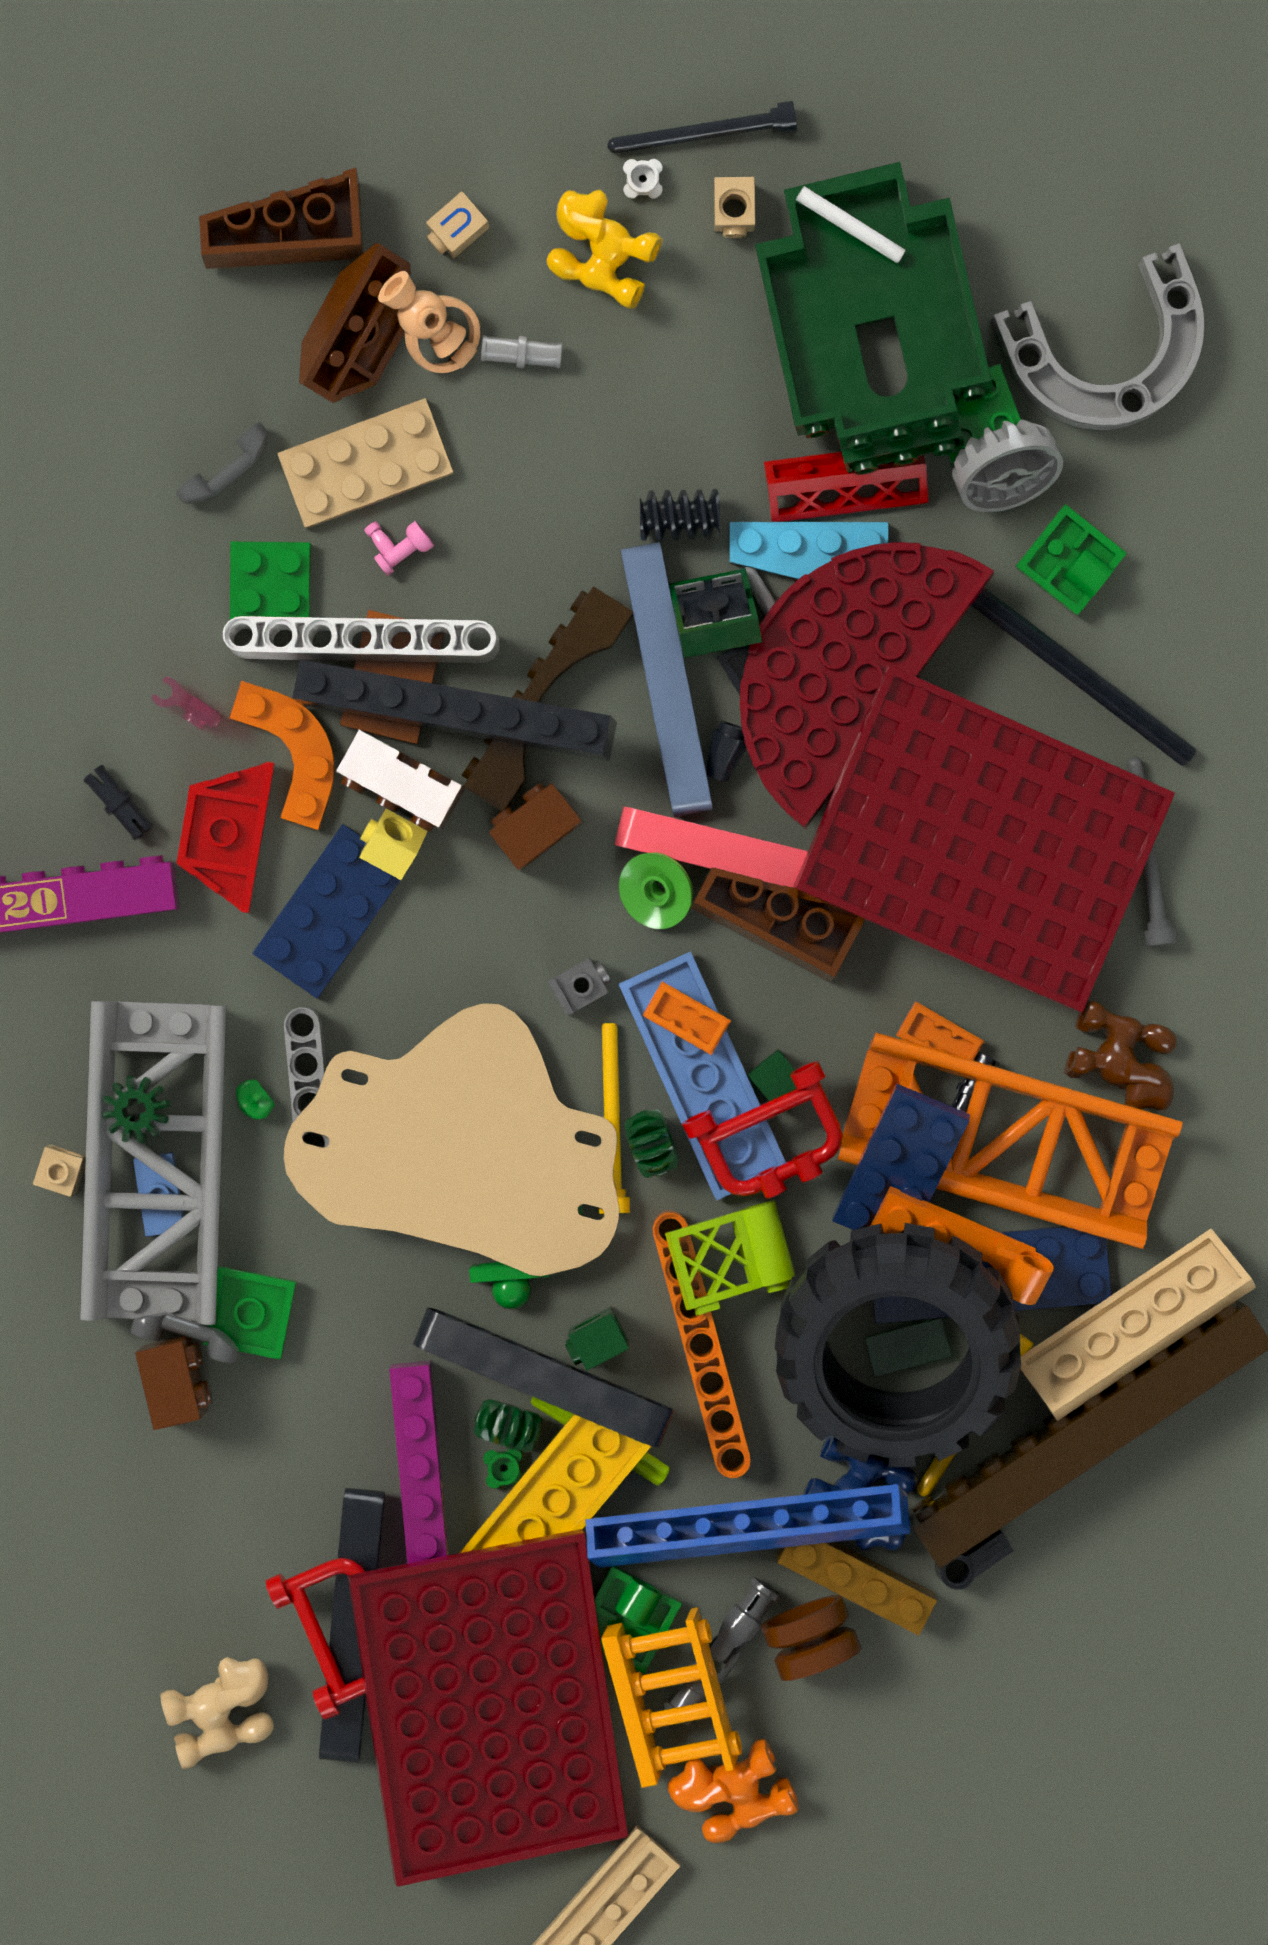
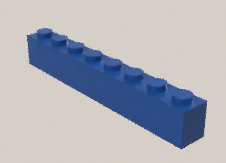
M899 1484L585 1519L587 1557L599 1568L910 1534L908 1496Z

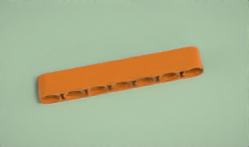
M667 1210L660 1213L654 1220V1240L715 1465L723 1476L738 1478L749 1469L751 1463L749 1449L712 1312L688 1316L680 1309L679 1305L683 1299L677 1277L671 1274L669 1270L672 1257L667 1239L661 1236L659 1226L664 1220L670 1218L680 1222L682 1228L688 1226L682 1214L674 1210ZM691 1235L678 1238L683 1255L694 1261L696 1253ZM697 1271L691 1286L694 1296L699 1298L707 1294L701 1272ZM703 1333L711 1337L713 1345L708 1352L699 1354L691 1349L690 1342L695 1335ZM708 1372H716L723 1378L722 1386L715 1392L704 1390L700 1384L701 1378ZM719 1410L728 1411L733 1416L732 1425L725 1430L716 1429L711 1424L712 1415ZM735 1448L742 1452L744 1458L739 1466L729 1468L722 1463V1454L728 1449Z

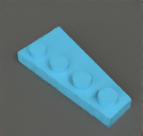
M888 522L729 523V563L743 567H752L759 571L799 579L805 574L808 575L818 567L830 562L831 558L870 545L888 543Z

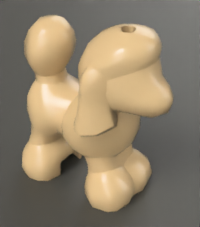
M226 1657L220 1661L218 1666L219 1677L214 1683L203 1685L193 1695L184 1696L175 1689L165 1690L160 1693L161 1704L168 1726H174L192 1719L203 1730V1733L197 1737L191 1733H179L174 1736L176 1752L182 1769L192 1768L201 1759L210 1754L229 1751L241 1742L257 1743L266 1739L274 1729V1722L268 1713H254L248 1716L240 1725L232 1724L228 1717L231 1709L236 1706L248 1707L253 1705L265 1694L268 1687V1672L264 1662L259 1658L238 1662L235 1659Z

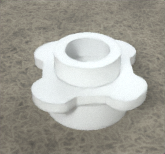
M629 159L625 162L623 171L627 174V184L624 186L623 191L628 198L634 199L638 195H648L650 198L655 199L662 194L663 188L659 184V173L662 171V164L657 159L649 161ZM641 175L646 176L647 180L645 182L639 181Z

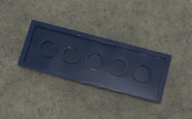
M1065 1226L999 1232L1036 1248V1252L1046 1257L1054 1266V1270L1036 1304L1026 1305L1013 1300L1014 1311L1098 1304L1111 1296L1106 1238ZM982 1261V1265L985 1268H993L990 1263ZM903 1296L873 1299L874 1320L876 1324L950 1317L938 1307L920 1299Z

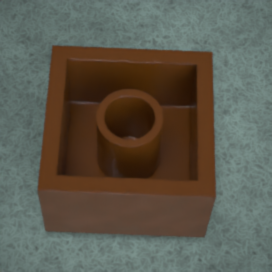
M540 782L522 796L526 801L523 806L515 812L508 807L491 820L494 828L489 831V834L518 871L523 870L582 824L580 818L552 783L545 788Z
M183 1335L145 1344L135 1352L153 1430L200 1420L209 1411L208 1407L209 1404L213 1403L208 1380L201 1381L199 1366L203 1365V1355L199 1342L192 1343L191 1337Z

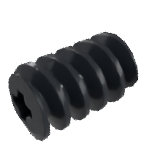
M701 489L696 490L693 501L689 500L686 490H680L677 501L673 500L670 490L664 491L660 502H658L654 490L648 491L645 502H642L640 498V537L642 541H647L649 532L652 529L658 541L663 540L666 529L670 530L673 540L679 539L682 529L686 530L690 540L695 539L698 529L702 530L706 540H710L714 528H717L720 535V498L717 489L711 491L708 501L705 500Z

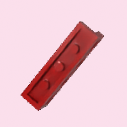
M842 452L765 461L764 470L768 488L771 522H784L928 503L924 455L917 456L918 460L916 462L902 466H895L894 462L878 465L879 469L877 471L864 475H856L855 471L847 473ZM918 478L919 491L902 493L895 488L902 480ZM874 484L880 488L873 497L862 498L856 494L862 485ZM834 489L840 493L833 502L823 503L816 498L823 490ZM794 494L801 498L794 507L778 509L777 496Z

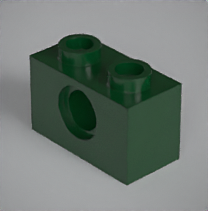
M611 1306L570 1327L568 1332L569 1339L566 1340L565 1344L574 1364L583 1363L586 1371L629 1349V1339Z

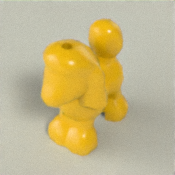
M571 190L566 191L561 196L557 205L556 216L558 224L565 234L574 240L589 239L592 255L586 263H581L570 251L563 248H554L547 256L546 263L549 270L562 280H580L584 286L591 290L604 291L611 295L622 306L630 309L635 308L642 297L645 284L628 277L620 280L617 278L616 270L630 256L645 262H653L660 251L663 239L658 234L650 232L636 238L631 237L627 229L620 223L604 218L608 200L606 194L601 190H595L588 195L579 194Z

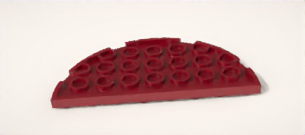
M894 542L875 544L831 558L830 562L818 567L808 575H803L770 608L759 625L762 642L750 644L748 650L749 654L740 684L741 726L751 761L763 785L787 815L805 830L836 787L886 667L891 665L915 677H919L993 577L994 570L971 557L950 549L947 551L940 548L922 546L921 543Z

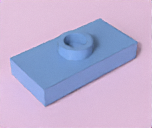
M174 1152L158 1154L176 1167ZM137 1158L133 1159L138 1193L181 1195L180 1189ZM141 1209L146 1237L162 1234L184 1217L182 1210Z

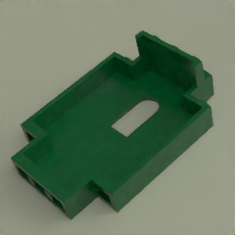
M901 162L784 189L793 235L755 244L798 436L806 435V438H818L827 435L829 429L836 427L847 473L855 471L856 475L875 472L879 469L878 465L894 462L895 466L911 464L918 460L917 456L933 453L935 457H940L956 452L957 447L964 445L955 399L962 398V401L965 402L975 401L985 397V392L991 391L993 388L950 197L911 207ZM805 186L904 248L905 252L899 262L895 263L798 202L796 198L802 188ZM894 318L907 372V381L904 388L898 394L884 397L874 393L869 387L856 327Z

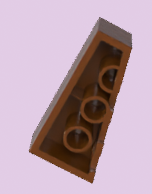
M357 168L343 171V174L324 180L323 177L308 182L309 185L287 192L285 190L270 194L268 198L252 203L247 201L199 216L201 256L206 269L357 259L364 253L360 183Z
M714 867L707 874L691 906V909L828 982L835 978L865 921L864 918L793 887L764 882L761 879Z

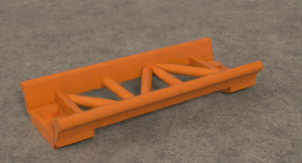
M875 1032L866 1053L847 1115L842 1145L839 1149L837 1160L857 1166L896 1083L923 1094L914 1075V1069L916 1064L975 1080L974 1090L966 1112L970 1114V1121L936 1189L1140 1249L1144 1248L1147 1239L1148 1216L1172 1141L1180 1135L1182 1121ZM991 1085L1042 1100L969 1159ZM1082 1112L1126 1125L1110 1177ZM1048 1116L1026 1187L978 1173ZM1065 1116L1101 1196L1100 1208L1042 1192Z

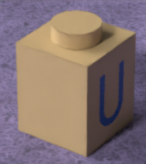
M461 191L426 222L427 228L431 232L426 238L439 254L442 255L447 251L454 259L489 229V223Z

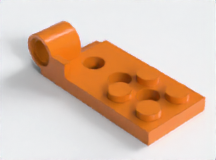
M892 1186L889 1187L870 1225L882 1224L884 1233H902L905 1223L935 1228L934 1239L947 1244L952 1236L960 1238L982 1253V1261L990 1263L994 1269L1000 1272L1013 1295V1300L1026 1305L1036 1304L1054 1270L1053 1264L1046 1257L1037 1253L1036 1248L925 1200L920 1201L906 1195L901 1190Z

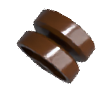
M830 1595L800 1604L763 1623L761 1629L767 1645L770 1648L782 1649L774 1659L782 1681H792L823 1672L851 1659L862 1650L856 1631L850 1627H839L849 1616L841 1595Z

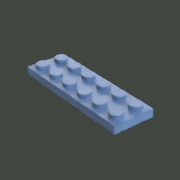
M691 951L619 983L681 1124L698 1113L711 1110L718 1125L760 1106L727 1031L724 1032L714 1052L710 1055L642 1016L662 981L718 1013ZM767 1120L717 1142L732 1175L741 1181L749 1180L768 1168L786 1163ZM697 1137L689 1139L716 1201L730 1195L731 1193L726 1191L718 1182Z

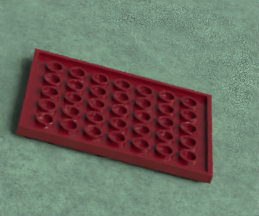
M582 1529L348 1575L393 1879L397 1887L628 1837L589 1560L587 1557L586 1539Z

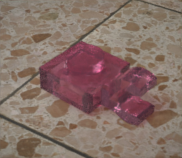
M164 677L162 681L171 686L173 693L168 699H161L153 694L151 698L154 703L164 708L175 705L180 706L186 710L182 718L203 730L206 724L214 729L223 718L222 714L182 689L176 680Z

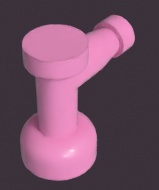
M377 521L364 529L368 537L372 538L375 546L380 551L374 559L387 576L395 572L393 567L415 550L427 552L435 546L417 521H414L407 527V537L396 546L381 530V526Z

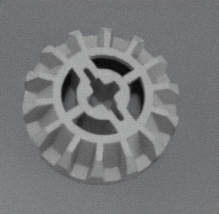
M1020 420L1016 426L1009 421H1003L1001 429L991 431L987 427L984 429L983 437L980 439L971 437L968 440L966 448L960 449L954 462L955 466L952 471V477L963 503L968 508L979 512H998L1027 503L1046 491L1059 477L1063 468V458L1054 438L1046 427L1026 420Z

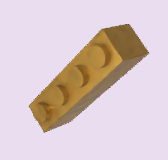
M838 1542L783 1547L779 1549L776 1555L777 1563L918 1636L937 1602L933 1591Z

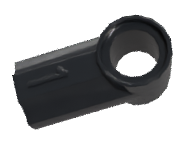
M999 1529L954 1559L961 1560L964 1563V1573L960 1578L956 1580L947 1578L946 1567L948 1564L939 1568L937 1563H935V1572L937 1577L947 1587L954 1590H962L968 1587L974 1578L1014 1552L1003 1532Z

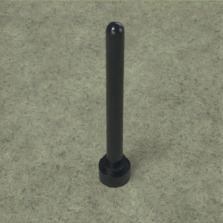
M793 101L777 103V107L770 108L769 113L614 137L608 141L607 147L611 153L616 154L773 128V132L781 131L782 135L797 133Z

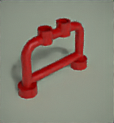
M819 1061L808 1063L790 1074L796 1087L795 1090L717 1125L711 1110L698 1113L682 1123L689 1139L697 1137L718 1182L726 1191L737 1196H749L762 1191L765 1198H771L787 1189L784 1181L798 1175L801 1182H806L821 1175L823 1171L820 1165L837 1154L842 1145L843 1134L840 1123L820 1083V1080L825 1078L826 1075ZM811 1100L827 1134L825 1144L815 1150L803 1152L780 1166L768 1168L749 1180L741 1181L736 1179L732 1175L717 1142Z
M345 1558L327 1561L288 1579H285L280 1573L265 1580L269 1596L277 1609L291 1603L294 1604L327 1684L313 1690V1698L324 1720L340 1714V1704L365 1694L363 1677L345 1685L305 1592L306 1588L335 1575L345 1574L348 1576L365 1572L359 1564Z

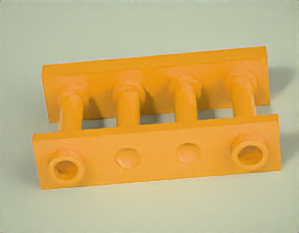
M699 1607L691 1608L685 1621L687 1627L632 1638L631 1634L626 1635L623 1623L608 1625L601 1638L642 1788L657 1785L662 1771L666 1769V1765L721 1754L725 1770L730 1771L734 1770L737 1758L742 1754L741 1739L738 1731H732L708 1644L712 1642L710 1624L707 1619L701 1618ZM691 1642L697 1664L646 1675L636 1672L632 1658H635L637 1653ZM697 1680L702 1681L706 1702L652 1712L651 1709H646L643 1696L648 1690ZM709 1717L712 1718L717 1739L663 1749L655 1744L653 1733L656 1731V1728Z

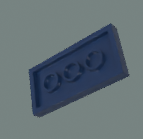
M344 824L341 825L252 953L316 999L322 994L401 881L359 858L366 843L360 840V835Z
M896 1083L833 1213L832 1222L852 1230L870 1226L890 1186L920 1201L930 1202L970 1121V1114Z

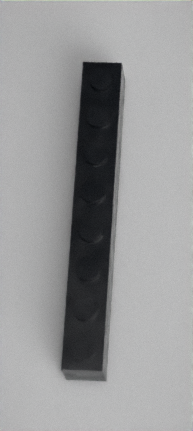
M306 660L299 661L292 699L304 706L610 761L617 721L611 715Z

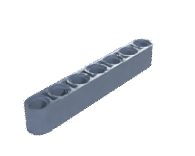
M660 542L621 549L673 816L675 818L713 810Z

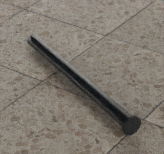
M984 588L973 602L972 607L1179 765H1187L1194 757L1196 749L989 590Z

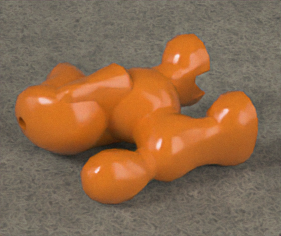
M765 1738L756 1740L751 1745L749 1757L744 1761L736 1762L734 1770L726 1771L724 1764L713 1765L708 1769L701 1759H694L686 1763L683 1772L668 1781L667 1789L671 1799L683 1810L703 1812L710 1809L713 1804L723 1801L733 1805L734 1811L731 1814L713 1815L706 1819L702 1825L703 1836L711 1843L726 1842L741 1828H753L767 1818L778 1815L789 1816L799 1810L797 1795L787 1777L777 1780L771 1787L770 1793H758L759 1779L770 1776L777 1770L773 1764L775 1761L774 1753Z

